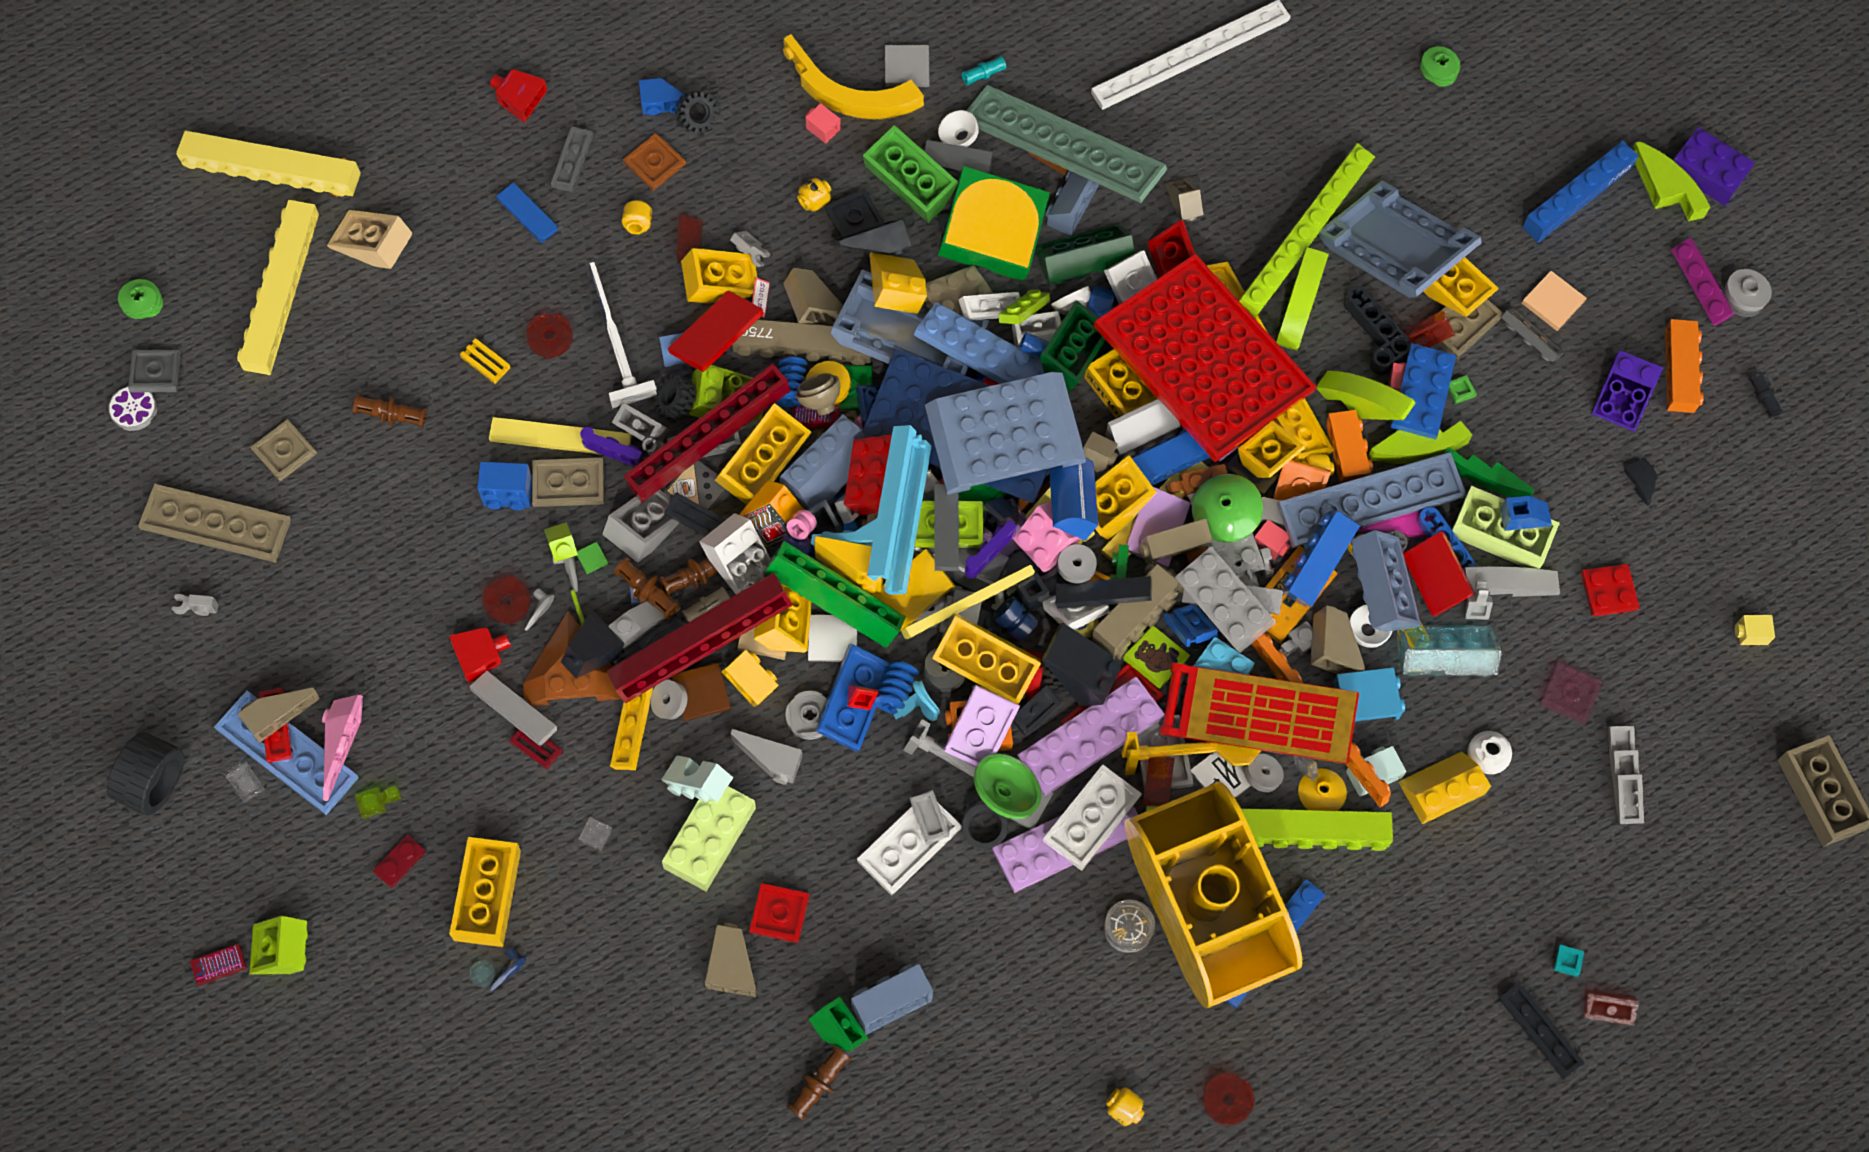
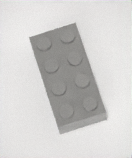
M1212 546L1175 577L1239 653L1276 623L1274 618Z

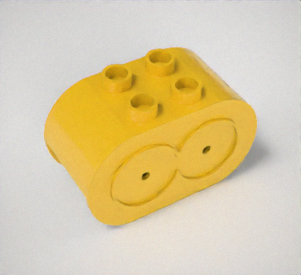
M1218 781L1210 786L1125 820L1126 837L1141 880L1180 969L1195 997L1204 1008L1212 1007L1301 969L1302 954L1292 921L1244 814L1233 794L1224 783Z

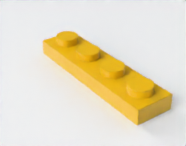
M653 688L633 700L623 703L610 767L613 769L636 770Z

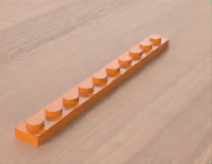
M1263 633L1251 644L1278 680L1303 683L1296 669L1292 670L1287 663L1285 655L1281 651L1276 650L1272 639L1267 633ZM1352 742L1349 763L1346 765L1377 805L1382 807L1389 801L1390 788L1384 780L1378 778L1373 765L1362 758L1359 748Z

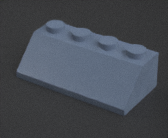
M1068 171L1065 178V186H1060L1055 197L1057 200L1054 205L1050 204L1045 216L1048 217L1047 226L1072 236L1100 184L1072 171Z
M842 415L781 475L780 484L787 487L805 510H808L824 499H833L847 485L853 440L865 438L864 433L857 425Z
M1374 530L1352 539V554L1357 562V575L1362 582L1364 590L1363 599L1368 606V619L1373 629L1388 632L1421 626L1399 537Z

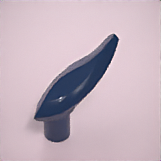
M514 947L509 948L506 951V955L510 962L489 990L493 991L507 978L516 973L525 963L526 956H519Z

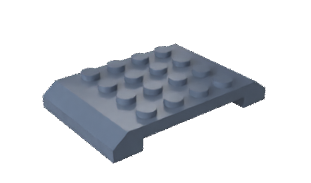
M1383 180L1319 232L1320 239L1331 251L1409 298L1417 297L1481 244V237L1464 227L1459 231L1400 197L1398 189Z
M865 270L861 271L831 330L832 336L839 344L890 364L897 349L964 376L969 367L914 336L916 328L930 311L925 302L918 314L874 307L872 275ZM972 320L971 322L986 329L989 320Z
M1049 372L937 398L925 404L947 495L970 490L971 486L1062 465V468L1086 463L1063 373Z

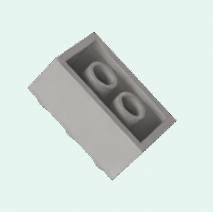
M1157 399L1108 422L1105 438L1118 443L1115 451L1118 454L1116 460L1118 464L1128 455L1134 458L1145 448L1151 449L1166 438L1172 439L1177 437L1180 423L1164 404Z

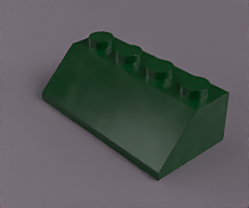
M1119 223L1037 244L1035 247L1043 275L1052 284L1063 283L1065 279L1072 277L1083 278L1087 273L1104 272L1107 268L1135 254L1132 235Z
M1077 300L1073 303L1040 355L1044 374L1049 372L1063 373L1068 393L1080 382L1105 341V338L1093 326L1099 317Z

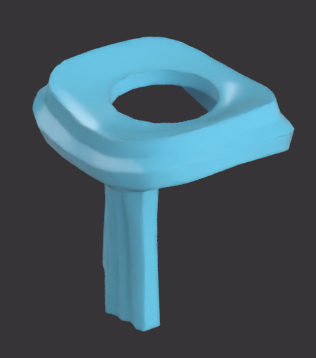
M915 680L913 682L915 694L909 697L907 701H902L905 707L904 709H897L898 713L894 714L895 719L906 716L916 707L920 706L927 719L930 721L937 720L940 714L939 708L927 694L923 682Z

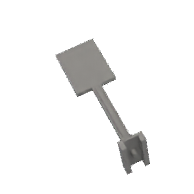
M922 719L903 751L910 755L918 747L926 752L930 751L974 777L976 766L945 752L943 746L934 742L935 739L926 735L930 723ZM1041 792L1040 805L1032 815L1023 819L1012 820L1030 830L1033 829L1053 793L1051 792L1044 796Z

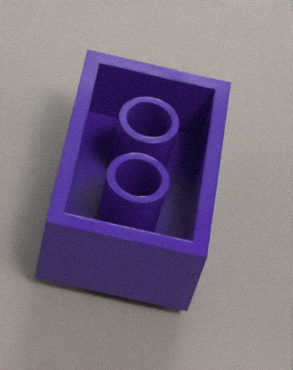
M1699 127L1674 159V162L1685 170L1703 193L1724 206L1755 164L1749 158Z

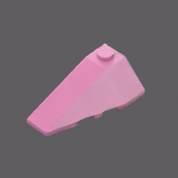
M361 695L334 700L331 708H326L322 722L325 723L323 800L325 801L329 800L360 726L363 696Z

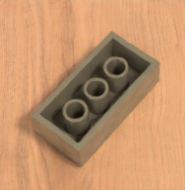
M1158 564L1145 576H1151L1152 601L1119 603L1093 631L1091 641L1107 651L1114 660L1118 659L1120 661L1129 651L1127 647L1132 642L1136 644L1145 634L1143 632L1147 626H1154L1160 619L1158 615L1163 610L1167 612L1176 602L1174 599L1178 595L1177 588L1179 582Z
M1830 735L1787 751L1778 759L1787 780L1823 847L1866 831L1869 828V808Z

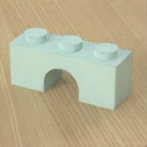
M677 755L661 780L668 785L667 789L677 796L683 794L690 799L696 797L703 802H707V800L718 802L733 777L716 763L703 761L699 766L692 759Z

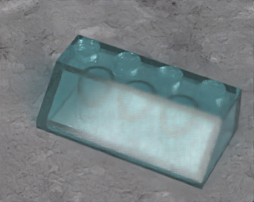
M1422 625L1415 628L1397 630L1398 660L1403 675H1479L1483 677L1498 675L1502 650L1492 626ZM1404 631H1406L1413 645H1415L1414 648L1409 646Z

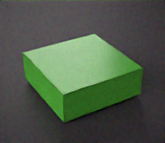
M1467 375L1450 381L1448 392L1454 404L1476 397L1477 394Z
M597 542L577 551L578 555L576 556L586 574L608 564Z

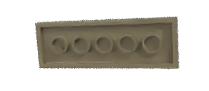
M154 484L138 527L140 530L276 563L290 526L291 518L290 516Z

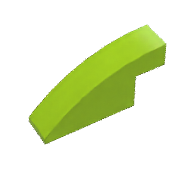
M1636 142L1632 148L1638 155L1635 165L1654 208L1658 209L1680 203L1688 222L1704 218L1710 209V205L1695 181L1685 170L1660 151L1642 142Z
M1306 248L1276 341L1279 346L1298 351L1329 255L1328 253Z
M1327 371L1316 386V389L1326 400H1341L1350 411L1356 410L1358 418L1404 420L1416 403L1412 398L1391 387L1366 377L1346 372Z
M1461 421L1444 433L1439 429L1436 440L1398 430L1373 447L1368 458L1371 461L1380 463L1411 464L1443 455L1448 447L1456 451L1467 445L1473 434Z

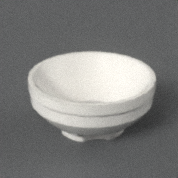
M959 110L948 114L942 120L938 133L943 143L968 147L977 138L979 126L974 115L970 112ZM960 132H968L964 140L956 139Z
M1089 286L1084 287L1052 303L1051 306L1054 311H1059L1063 315L1068 313L1076 300L1087 308L1091 296Z
M1363 605L1354 611L1349 620L1356 642L1364 647H1378L1389 639L1392 631L1384 632L1375 629L1374 635H1364L1361 627L1364 624H1370L1368 619V606Z
M1481 732L1474 736L1468 745V757L1476 762L1485 774L1500 773L1505 770L1511 761L1512 749L1510 743L1503 735L1497 732ZM1495 743L1499 747V753L1496 755L1489 754L1486 750V744Z

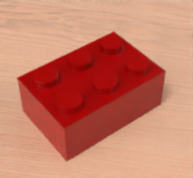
M892 434L853 440L844 506L858 515L876 514L879 511Z

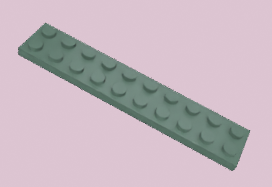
M989 85L984 88L967 109V112L974 115L980 130L1142 203L1167 171L1166 164Z

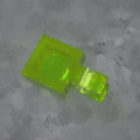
M396 786L387 788L382 793L379 787H375L356 794L355 798L361 817L366 819L386 812L385 804L400 800L401 795Z

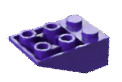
M1618 350L1592 415L1635 432L1663 368Z

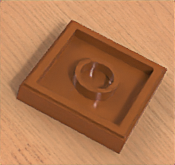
M655 133L623 159V163L654 191L686 165V160Z

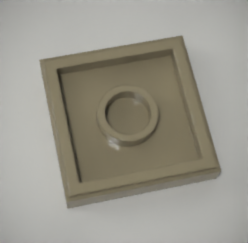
M288 419L250 447L279 482L317 454L316 450Z

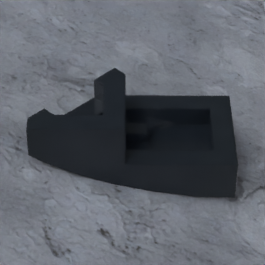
M1646 458L1626 465L1624 472L1637 487L1636 493L1649 506L1656 488L1657 473Z

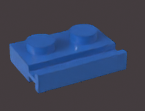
M1196 604L1176 609L1172 614L1164 613V621L1186 647H1189L1192 642L1197 644L1218 637L1217 628Z

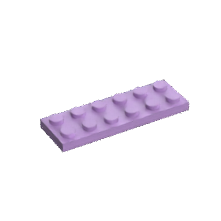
M1135 677L1109 694L1103 705L1091 706L1018 754L1017 759L1033 772L1039 782L1041 792L1044 796H1047L1122 746L1127 732H1137L1138 735L1164 718L1165 714L1139 679Z
M1134 806L1097 853L1127 840L1125 820L1138 815ZM1061 816L992 848L1014 893L1073 865L1043 842V838Z

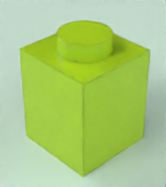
M567 522L544 529L555 562L578 555Z

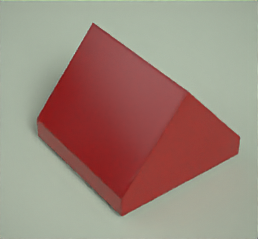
M849 686L847 706L870 710L878 695V690Z

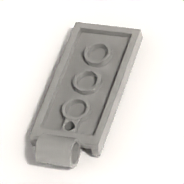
M1196 492L1188 495L1191 505ZM1229 500L1223 501L1222 505L1228 506L1231 502ZM1253 533L1240 541L1223 543L1213 540V542L1206 545L1208 548L1211 546L1244 585L1259 587L1254 572L1262 571L1266 568ZM1240 562L1242 564L1241 566H1236V563Z

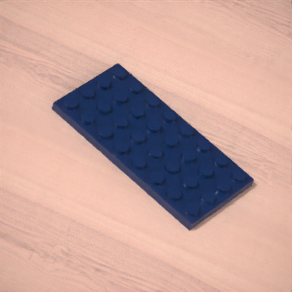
M896 349L862 432L865 438L891 435L893 426L911 425L917 431L916 436L922 435V440H926L932 446L929 463L940 467L925 404L937 398L985 388L990 385ZM1049 468L983 484L1035 504Z

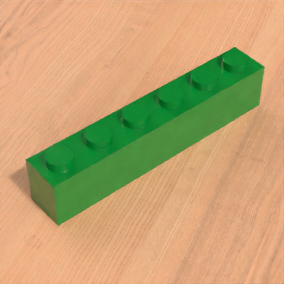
M785 541L772 556L764 572L767 575L775 573L783 585L885 648L900 632L906 618L900 612Z

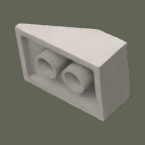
M661 490L657 491L643 503L637 497H634L609 515L602 535L636 562L641 561L652 553L679 524L678 521L664 514L672 499Z

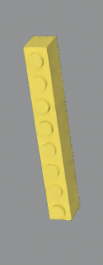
M190 131L184 132L176 153L181 163L190 169H195L196 167L211 173L222 172L233 177L239 175L255 181L261 179L273 184H288L294 188L304 187L316 192H331L337 196H353L361 174L354 161Z
M288 200L286 208L282 210L281 226L276 229V242L269 251L270 261L268 267H265L263 271V284L257 290L256 307H253L251 310V323L249 328L245 329V342L243 348H240L238 352V362H240L244 371L271 375L319 214L315 204Z

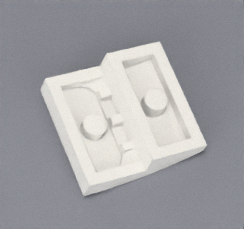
M810 615L808 661L842 662L850 644L857 646V630L833 615Z

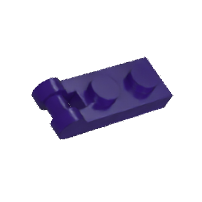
M585 427L580 432L582 444L586 449L633 467L644 461L642 452L636 446H625L612 437L604 438L596 435L590 427Z
M1010 520L1004 526L1000 525L993 533L994 537L989 542L985 541L979 547L978 554L976 556H969L966 559L964 573L968 578H976L1015 537L1017 525Z

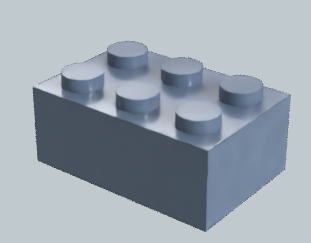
M912 964L907 965L899 970L900 974L892 978L890 976L883 977L876 982L877 986L869 990L865 987L853 994L851 1009L866 1035L932 1001L933 989L919 964L914 967Z

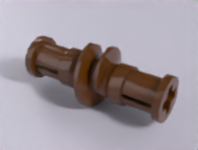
M357 393L353 405V414L360 412L372 415L373 417H381V423L383 424L388 419L389 426H393L395 420L402 423L417 424L420 428H423L427 408L423 407L420 409L406 404L394 403V396H391L388 402L378 398L363 397L360 393Z
M628 557L623 559L615 568L614 574L616 576L620 575L628 582L629 586L636 589L633 595L638 597L639 603L642 604L648 600L653 607L655 606L664 614L663 617L666 620L670 619L677 612L681 604L678 601L674 602L666 595L665 591L655 585L657 576L648 579L641 570L639 571L630 563L631 560Z
M707 558L699 563L693 559H688L685 569H680L665 578L663 576L659 577L658 583L660 588L669 597L672 592L689 587L691 584L695 589H698L699 580L703 585H707L706 578L713 576L718 571Z
M836 1046L832 1047L833 1051L824 1063H821L817 1072L812 1069L810 1070L813 1077L806 1074L803 1076L808 1082L807 1085L803 1086L793 1103L786 1106L802 1120L806 1119V1113L820 1099L823 1091L833 1092L830 1082L837 1077V1073L847 1061H851V1058Z

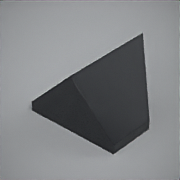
M824 499L807 510L814 515L817 522L816 527L811 531L812 534H822L825 531L843 533L844 523L838 515L835 505L838 499Z

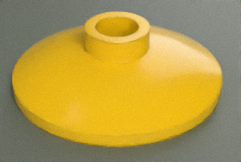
M1318 768L1309 771L1302 777L1298 787V794L1301 803L1307 810L1338 811L1345 803L1347 790L1344 781L1337 773L1329 769ZM1321 786L1327 787L1328 792H1327V793L1321 792V791H1320V787H1321Z

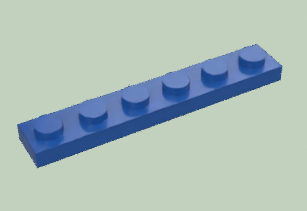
M1307 879L1285 905L1295 932L1298 931L1326 895ZM1249 991L1230 998L1226 1002L1236 1009Z

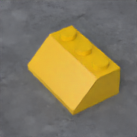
M783 585L793 606L755 627L754 639L770 650L804 653L808 650L812 602Z
M1459 752L1398 782L1422 824L1485 795L1491 787L1480 766L1463 752Z

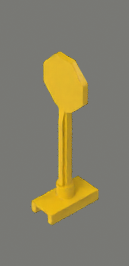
M1127 732L1122 749V758L1127 757L1124 770L1126 776L1135 775L1138 760H1148L1151 757L1217 752L1218 756L1231 765L1241 766L1250 765L1261 750L1211 742L1151 747L1147 745L1139 746L1137 732Z

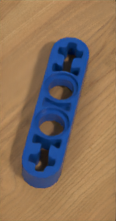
M1426 507L1418 514L1417 523L1428 539L1440 531L1444 532L1448 536V541L1453 551L1459 552L1462 556V561L1459 562L1462 566L1467 563L1466 567H1478L1437 509ZM1431 515L1433 519L1426 522L1424 518ZM1439 524L1440 527L1432 532L1431 529Z

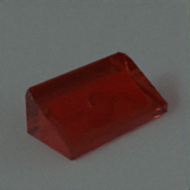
M679 215L677 262H681L692 248L701 249L703 221Z
M1444 311L1403 330V333L1412 344L1427 348L1455 336Z
M1175 757L1149 758L1143 805L1159 807L1169 803Z
M1586 989L1584 1018L1634 1026L1639 1002L1635 996Z

